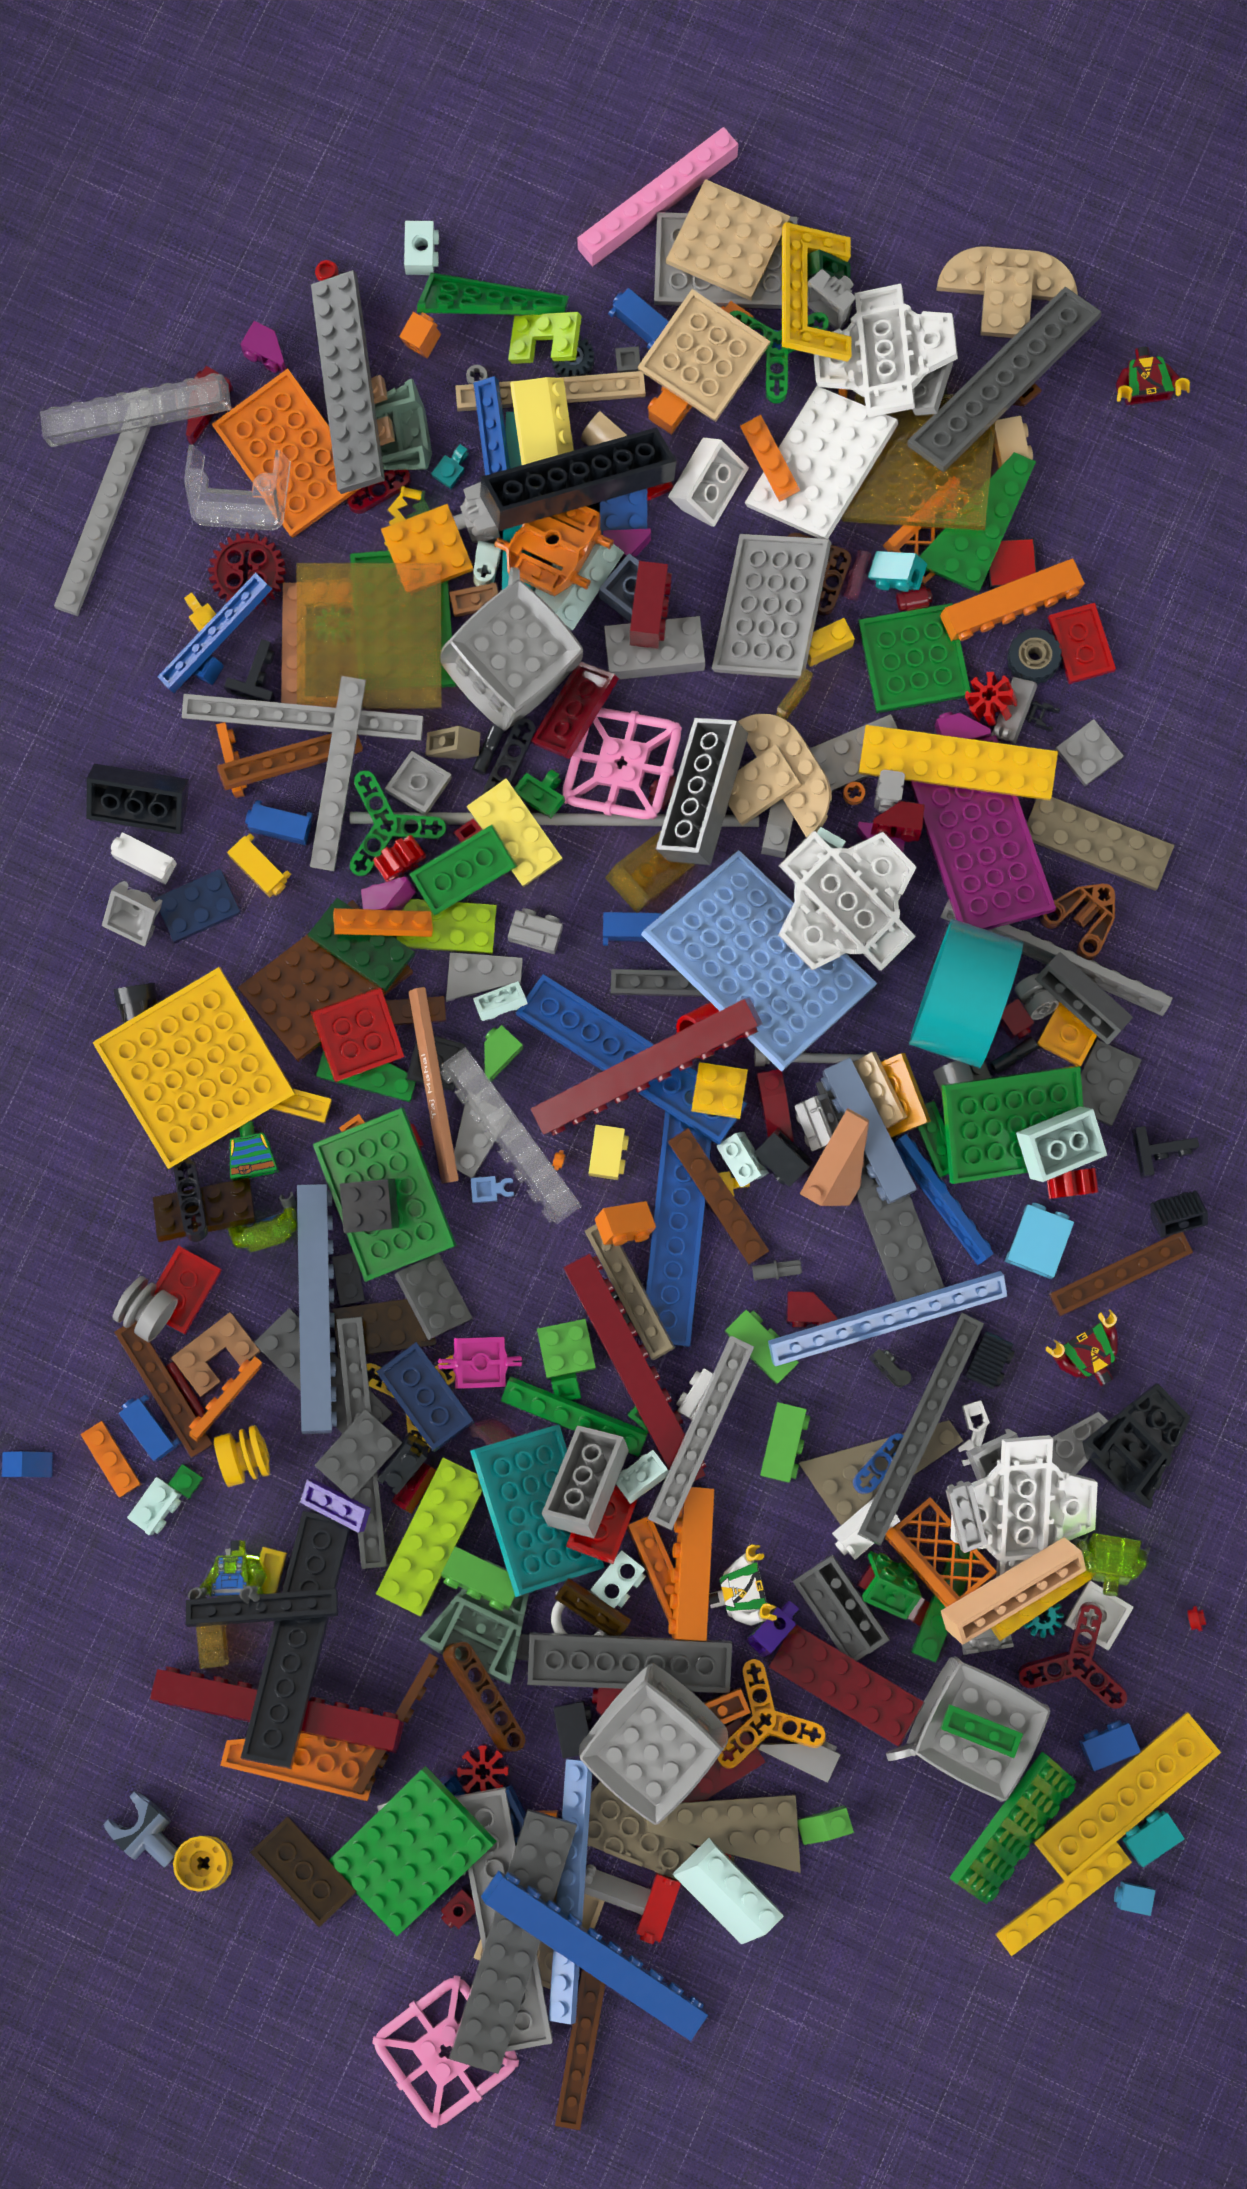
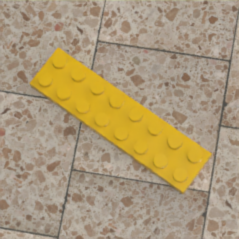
M866 725L858 774L879 777L882 770L903 772L905 774L904 780L1051 800L1058 751Z
M1186 1712L1144 1747L1140 1753L1131 1758L1046 1830L1038 1839L1033 1841V1843L1061 1878L1068 1883L1221 1752L1191 1715Z

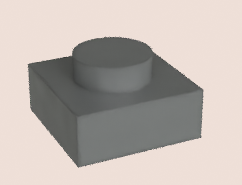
M639 346L615 348L617 373L639 371Z

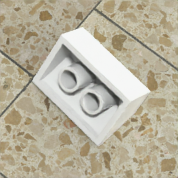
M702 438L668 497L682 511L714 527L749 467L722 440Z

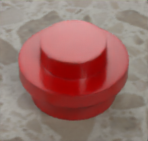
M329 260L321 261L315 268L316 278L318 281H322L339 275L337 265Z
M1193 1606V1609L1187 1610L1191 1629L1203 1631L1202 1625H1206L1204 1611L1198 1610L1197 1606Z

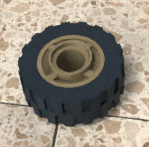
M1028 629L1023 633H1019L1013 639L1007 656L1008 668L1011 669V674L1017 678L1036 682L1037 685L1047 682L1048 679L1055 675L1061 662L1062 650L1059 647V642L1055 640L1052 634L1050 635L1045 630ZM1029 654H1037L1040 659L1032 660Z

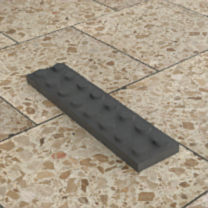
M530 1632L527 1685L624 1689L650 1663H654L691 1692L730 1693L732 1641L676 1640L674 1638Z

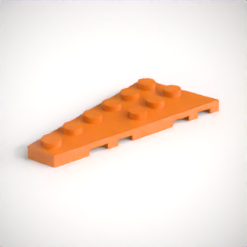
M302 1733L300 1734L292 1769L242 1760L241 1754L245 1739L226 1741L220 1766L364 1801L369 1800L371 1789L369 1792L364 1789L361 1794L353 1788L375 1748Z

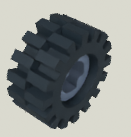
M579 335L577 348L579 357L576 358V362L552 360V366L557 375L561 374V377L585 376L588 375V372L591 373L592 366H594V351L586 338L582 340V337Z

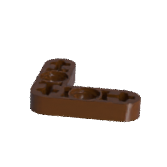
M792 533L787 536L811 538L800 533ZM834 545L830 547L822 586L823 591H821L820 602H822L825 593L830 594L828 598L829 605L821 608V603L819 602L817 611L819 615L823 616L832 613L851 562L849 552ZM839 556H843L844 562L841 563L838 572L834 570L837 563L836 559H838ZM828 577H836L839 581L838 586L834 588L827 586L825 580Z

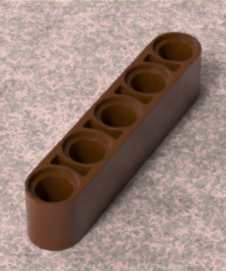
M467 1642L447 1645L443 1651L444 1661L496 1747L502 1752L521 1750L525 1744V1735L471 1645ZM457 1648L461 1651L460 1660L455 1656ZM470 1669L474 1673L473 1681H470L468 1677ZM483 1691L487 1695V1701L485 1703L481 1699V1694ZM496 1712L500 1716V1722L498 1725L495 1723L494 1720ZM509 1734L513 1738V1743L511 1746L507 1742V1737Z

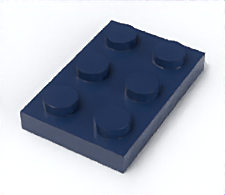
M221 869L154 898L155 902L159 899L162 900L160 913L174 943L241 914Z

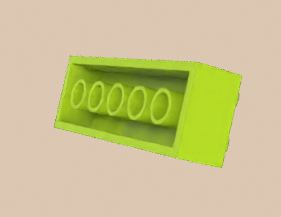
M442 1458L376 1595L414 1614L423 1616L440 1582L442 1571L454 1547H457L483 1494L476 1473L446 1458Z

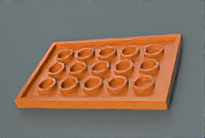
M288 368L212 423V426L292 538L359 490H353L344 494L337 490L329 426Z

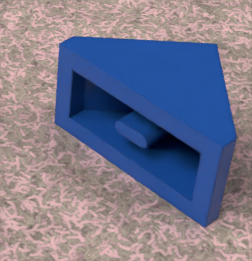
M20 1451L3 1452L2 1477H52L53 1452Z

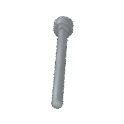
M755 1047L754 1065L765 1067V1064H770L771 1061ZM802 1053L793 1062L839 1063L849 1057L852 1062H855L866 1054Z

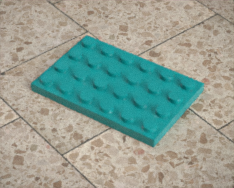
M559 1424L470 1451L515 1597L566 1581L568 1578L572 1579L604 1568L602 1560L566 1547L571 1532L549 1527L542 1515L567 1452Z

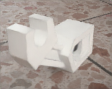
M979 1400L962 1406L967 1427L973 1432L971 1439H968L958 1447L959 1452L969 1451L977 1446L981 1448L985 1431L990 1422L982 1401ZM981 1414L983 1423L977 1426V1428H973L974 1424L971 1422L970 1417ZM969 1459L961 1460L963 1466L970 1464Z

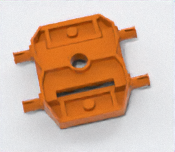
M584 506L525 523L514 534L510 543L498 537L494 546L506 551L508 574L511 567H517L520 570V580L555 597L572 584L587 590L591 580L578 574L595 544L611 549L614 540L602 535L600 531V513ZM552 535L559 537L558 542L555 544H548L546 542L548 537ZM524 549L536 556H539L551 563H554L555 565L562 567L563 569L562 571H560L550 565H547L533 557H530L522 553V550Z

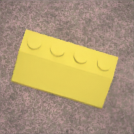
M545 377L511 382L522 465L574 451L564 378Z

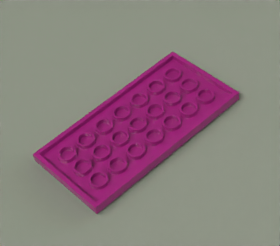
M996 735L978 739L979 741L999 743ZM910 781L916 802L925 805L923 823L956 920L989 930L1055 912L1056 906L1017 796Z

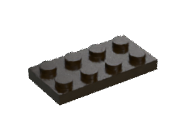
M249 1178L201 1187L208 1232L256 1223ZM195 1189L185 1190L183 1193L190 1194ZM177 1192L153 1197L158 1241L163 1242L187 1237L183 1228ZM191 1206L186 1212L189 1214L195 1213L199 1207ZM192 1222L194 1226L193 1232L198 1231L197 1222Z
M407 1299L332 1309L335 1319V1335L339 1359L340 1348L337 1319L362 1317L366 1355L406 1350L416 1342L420 1347L437 1345L436 1337L428 1340Z
M289 1815L250 1852L319 1928L356 1892L353 1886L335 1869L324 1853Z

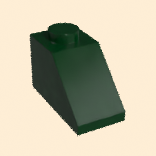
M820 249L807 254V284L821 269L828 273L830 278L835 276L840 280L843 276H847L851 279L849 262Z

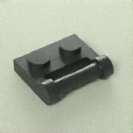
M879 1348L869 1357L870 1361L895 1387L901 1388L911 1381L910 1373L906 1370L900 1371L894 1364L896 1359L886 1349L882 1351Z

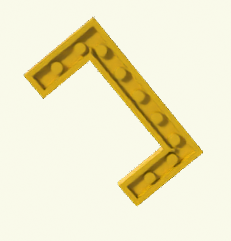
M785 222L782 227V347L848 362L852 357L851 336L808 327L807 253L820 249L848 262L851 257L850 237Z

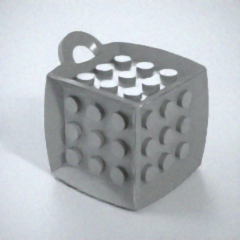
M511 567L508 586L484 604L461 626L442 648L440 660L444 669L468 699L496 726L506 731L546 699L569 673L580 664L583 657V648L558 615L531 588L520 580L519 568Z
M956 1656L951 1657L924 1700L925 1704L914 1722L907 1743L886 1752L888 1761L917 1755L954 1779L996 1798L999 1802L1006 1801L1033 1756L1047 1723L1050 1708L1048 1705L1040 1703L1009 1683L963 1663ZM948 1705H953L1023 1733L1015 1758L941 1730L940 1727Z
M650 1663L622 1690L602 1714L592 1730L581 1742L579 1756L587 1768L613 1794L642 1817L657 1825L690 1794L726 1747L728 1731L718 1717L689 1689L656 1664Z

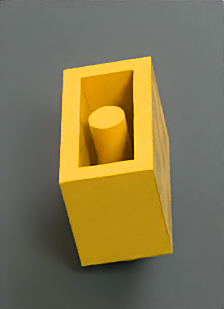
M845 618L813 632L807 660L810 667L853 647L855 638Z

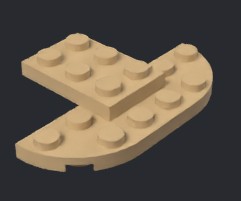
M974 247L958 253L948 261L939 276L936 291L984 295L981 335L1013 338L1030 321L1031 299L1051 301L1064 287H1067L1075 294H1077V287L1068 268L1049 254L1030 250Z
M755 714L739 720L740 725L748 732L747 742L757 757L738 770L728 805L742 826L783 799L805 836L808 837L813 831L817 833L828 817L827 812L830 801H832L831 787L826 774L801 734L788 721L771 714Z

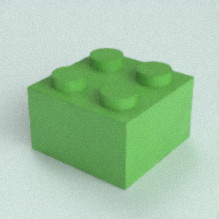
M586 1319L537 1329L547 1379L596 1369Z

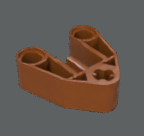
M1104 883L1077 887L1056 899L1054 904L1058 920L1051 921L1048 919L1047 914L1040 915V921L1044 927L1048 929L1056 928L1084 900L1086 905L1073 918L1077 925L1084 928L1099 913L1101 915L1100 918L1091 926L1077 945V955L1086 960H1092L1098 955L1115 919V891L1112 886ZM1102 893L1106 894L1103 901L1098 898ZM1091 943L1095 951L1093 953L1086 952L1083 944Z

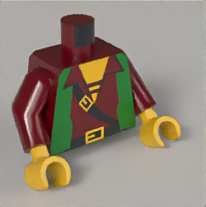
M1146 346L1135 349L1136 359L1130 360L1127 367L1122 369L1116 382L1117 401L1120 402L1121 398H1125L1126 405L1170 400L1174 389L1177 396L1181 395V390H1186L1187 393H1190V381L1186 378H1181L1168 363L1164 362L1163 357H1150L1149 347Z
M1109 1309L1110 1316L1107 1319L1104 1318L1102 1313H1099L1098 1317L1103 1326L1099 1323L1063 1345L1054 1340L1056 1343L1054 1350L1048 1346L1046 1347V1351L1053 1356L1062 1371L1076 1378L1081 1377L1083 1379L1094 1374L1100 1386L1113 1380L1106 1367L1116 1361L1115 1356L1118 1353V1335L1115 1326L1117 1317L1112 1310Z

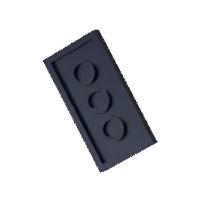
M417 1342L376 1371L434 1452L474 1423V1420Z

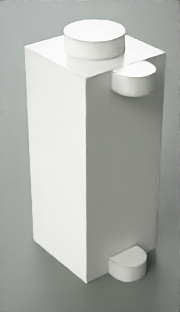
M123 832L120 837L115 838L111 845V854L116 860L165 885L177 865L174 858Z
M874 1498L832 1533L838 1540L835 1543L836 1547L844 1556L849 1553L854 1559H857L874 1544V1542L857 1535ZM896 1514L890 1524L889 1529L891 1527H894L898 1522H900V1519Z

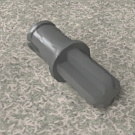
M774 1260V1263L752 1265L754 1281L769 1278L779 1280V1277L802 1273L800 1260L785 1262Z

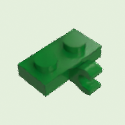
M552 769L547 773L542 782L526 773L514 788L522 801L550 819L566 801L564 796L553 790L558 787L562 780L558 778L559 774Z

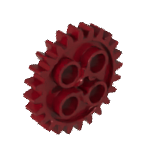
M246 532L243 539L237 533L235 541L227 537L229 544L225 545L220 542L219 545L222 550L213 551L217 559H209L211 565L214 566L208 568L209 574L213 575L209 578V581L215 584L212 587L214 592L220 591L218 594L219 598L224 599L226 597L227 603L246 583V577L243 572H246L247 568L245 553L249 551L248 565L251 570H248V580L256 572L272 588L261 601L264 605H267V597L275 599L273 591L281 592L277 584L285 583L284 578L280 576L286 574L285 568L281 567L285 565L284 559H279L282 556L281 551H275L276 545L274 542L268 545L267 537L260 541L258 533L254 535L253 539L250 538L248 532ZM257 556L265 557L263 562L254 563V559ZM232 557H241L238 563H230ZM233 579L241 580L237 586L233 587L229 584Z

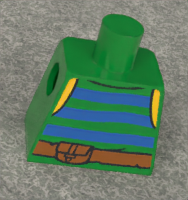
M252 1121L240 1126L241 1137L230 1139V1178L234 1181L279 1173L278 1165L265 1133L255 1134Z

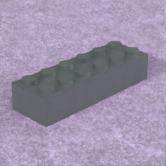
M694 718L656 850L669 862L711 865L748 737V732L737 720Z

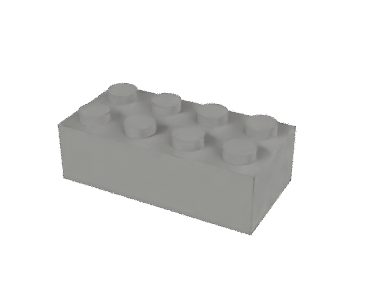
M700 616L667 619L664 641H659L658 649L631 646V623L604 626L608 670L619 679L704 671L705 669Z
M577 1425L542 1511V1515L549 1527L595 1538L629 1452L624 1437Z

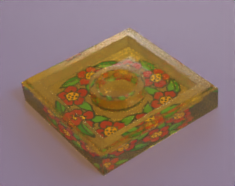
M807 669L803 672L779 704L776 716L787 720L810 689L813 678L812 672Z

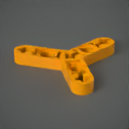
M756 1659L747 1661L743 1667V1676L753 1716L728 1739L726 1747L717 1758L719 1763L725 1768H734L769 1735L811 1748L822 1746L826 1740L824 1728L817 1723L775 1711L763 1663ZM752 1666L761 1669V1672L757 1674L759 1683L765 1681V1684L749 1686V1684H755L752 1674L747 1675V1672L751 1671ZM757 1690H764L767 1693V1698L762 1703H757L753 1700V1694ZM770 1715L771 1725L767 1726L764 1724L759 1729L762 1734L758 1736V1733L751 1725L754 1723L757 1728L761 1724L760 1717L764 1716L767 1718ZM791 1721L797 1725V1730L794 1734L787 1735L783 1732V1726L786 1722ZM801 1725H805L804 1730L809 1733H813L814 1729H817L818 1735L821 1738H816L814 1742H811L810 1736L803 1734V1739H799L798 1737L802 1729ZM747 1731L753 1733V1743L750 1745L742 1744L740 1742L742 1733ZM736 1741L738 1746L744 1751L740 1754L737 1749L733 1753V1761L728 1759L723 1761L725 1757L723 1752L726 1750L731 1752L735 1749L732 1743Z

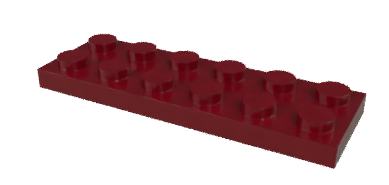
M795 1625L788 1633L769 1668L898 1747L901 1746L925 1702L798 1625Z

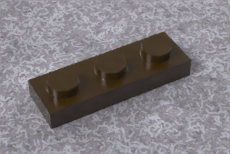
M570 1578L565 1581L554 1599L609 1636H621L631 1619Z

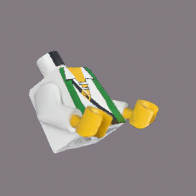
M760 1545L748 1546L746 1553L739 1557L724 1572L723 1576L719 1578L722 1590L709 1593L711 1608L726 1605L729 1617H733L735 1621L750 1626L764 1622L766 1619L771 1621L777 1619V1616L770 1614V1611L776 1608V1606L766 1602L757 1562L754 1563V1560H763L764 1554H755L756 1549L760 1548Z

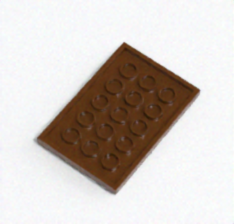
M354 900L347 904L353 909H360ZM308 935L304 936L238 987L242 995L297 1062L321 1045L311 1015L312 1011L379 988L309 939ZM408 964L386 992L382 990L384 996L413 974V970Z

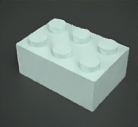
M1077 1107L1016 1132L1029 1177L1037 1181H1047L1107 1156L1094 1110L1090 1108Z

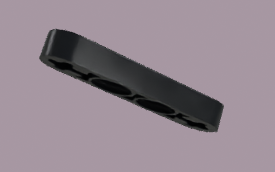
M523 718L514 724L484 787L483 794L497 785L496 782H493L494 779L498 783L504 780L497 774L501 767H508L511 770V775L505 779L512 784L531 745V739L535 734V725L531 720ZM525 725H528L530 733H525L522 741L526 742L525 745L521 741L513 739L514 737L519 739L521 735L519 727L524 728ZM516 745L520 747L521 754L518 757L509 756L508 749L511 746Z
M185 1159L176 1164L173 1169L186 1236L190 1241L199 1242L207 1236L208 1226L198 1171L191 1159ZM184 1169H188L189 1178L184 1177ZM186 1187H195V1190L192 1193H183V1190ZM191 1206L199 1207L195 1213L189 1214L186 1212ZM192 1222H197L198 1231L193 1232L194 1226Z

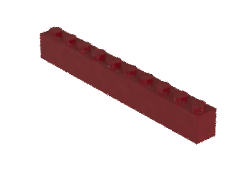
M745 998L530 1109L543 1135L551 1133L552 1136H555L566 1130L565 1125L571 1122L573 1125H577L587 1119L586 1114L593 1111L596 1115L608 1109L606 1104L612 1101L618 1104L628 1099L627 1093L633 1090L639 1093L651 1087L649 1082L655 1079L661 1082L671 1077L670 1072L676 1068H679L680 1071L685 1070L693 1065L692 1060L698 1057L704 1060L715 1054L714 1049L720 1046L726 1049L736 1044L735 1038L741 1035L747 1038L757 1033V1027L763 1025L751 999Z
M588 1253L563 1266V1269L668 1470H670L686 1435L680 1427L684 1422L678 1411H672L668 1403L672 1399L666 1388L661 1390L657 1381L661 1378L654 1366L649 1367L645 1359L649 1355L643 1344L638 1346L634 1336L638 1334L631 1322L626 1323L622 1315L626 1311L620 1300L615 1301L611 1292L615 1290L608 1277L603 1279L599 1270L603 1269L599 1259L597 1256L592 1257ZM704 1460L694 1481L706 1475L703 1471L707 1467Z
M166 1666V1670L157 1669L150 1699L154 1702L250 1722L257 1690L252 1689V1684L238 1681L237 1685L228 1684V1679L214 1676L213 1680L204 1679V1674L190 1671L189 1675L180 1674V1669ZM310 1697L301 1733L394 1753L398 1752L404 1722L398 1719L397 1714L383 1712V1716L373 1714V1709L359 1707V1710L356 1711L349 1709L350 1705L335 1702L334 1706L325 1704L324 1699Z

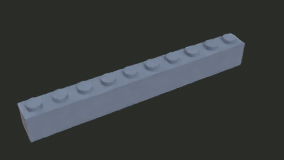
M327 1184L297 1185L302 1434L332 1433V1427H337L336 1412H331V1402H336V1387H331V1377H336L335 1362H330V1352H335V1337H330V1328H335L334 1313H329V1303H334V1288H329V1279H334L333 1264H328V1255L333 1254V1240H328V1230H333L332 1215L327 1216V1206H332L331 1191H327Z

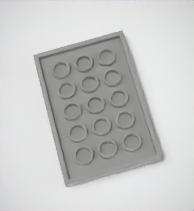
M657 212L654 305L680 306L691 289H693L718 307H726L732 301L741 308L782 309V238L750 301L666 264V258L688 213ZM790 217L789 223L797 225V217Z
M739 535L712 665L714 672L804 679L831 547L829 539Z

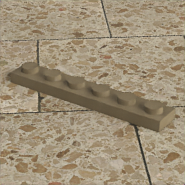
M596 1224L585 1230L651 1359L655 1360L673 1350L675 1346L622 1246H614V1244L604 1245Z

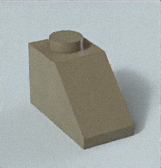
M461 726L428 732L425 756L466 759L479 756L480 732Z

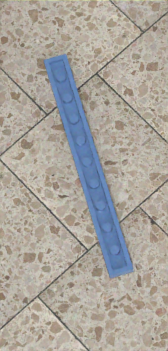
M998 1271L769 1340L768 1344L772 1363L774 1366H779L1007 1297L1004 1274Z
M566 1759L562 1819L576 1823L577 1828L557 1888L556 1904L562 1908L560 1912L566 1916L571 1913L582 1921L592 1772L581 1760ZM554 1949L548 2021L574 2024L576 2023L579 1966Z

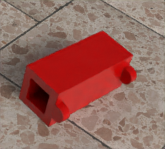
M656 1873L644 1913L641 1915L636 1934L641 1935L640 1940L650 1944H654L655 1941L661 1942L681 1885L678 1880Z

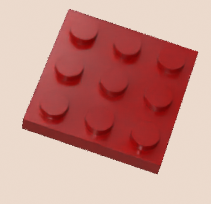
M380 987L311 1012L335 1082L404 1057Z

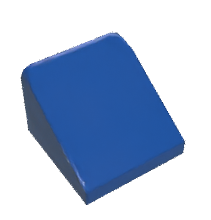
M210 655L192 675L213 685L224 665Z

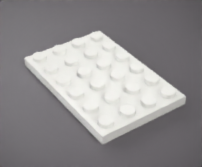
M816 386L779 446V450L800 491L779 502L763 472L745 501L746 506L814 537L828 539L898 426L897 419L886 414L868 418L866 406Z

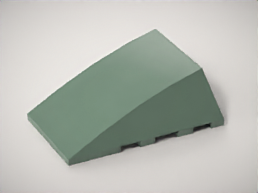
M411 378L398 389L393 388L388 391V400L375 404L377 420L388 416L392 421L395 441L380 446L384 470L428 469L432 450L426 412L414 380Z
M486 1560L487 1562L507 1571V1569ZM462 1589L419 1640L443 1655L447 1645L467 1642L475 1651L490 1678L510 1684L529 1593L515 1597L509 1610L504 1608L503 1611L491 1607L489 1605L490 1601L482 1597L480 1600L474 1599L466 1594L467 1590ZM457 1648L455 1656L460 1660L461 1651Z

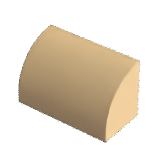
M599 411L586 426L581 440L588 446H592L627 435Z

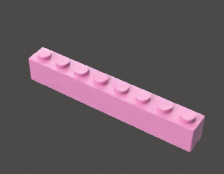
M724 127L577 237L580 253L592 267L654 221L657 218V212L664 213L700 186L705 179L708 180L737 158L738 143Z

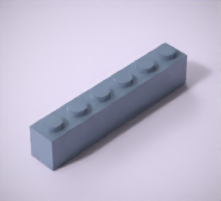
M849 1057L823 1070L822 1074L824 1077L821 1078V1081L826 1091L831 1090L835 1098L832 1100V1103L837 1113L842 1112L844 1115L847 1108L869 1120L867 1142L864 1150V1158L868 1165L865 1166V1169L871 1179L875 1178L879 1186L876 1188L880 1199L882 1201L886 1200L889 1205L915 1192L917 1188L851 1058Z

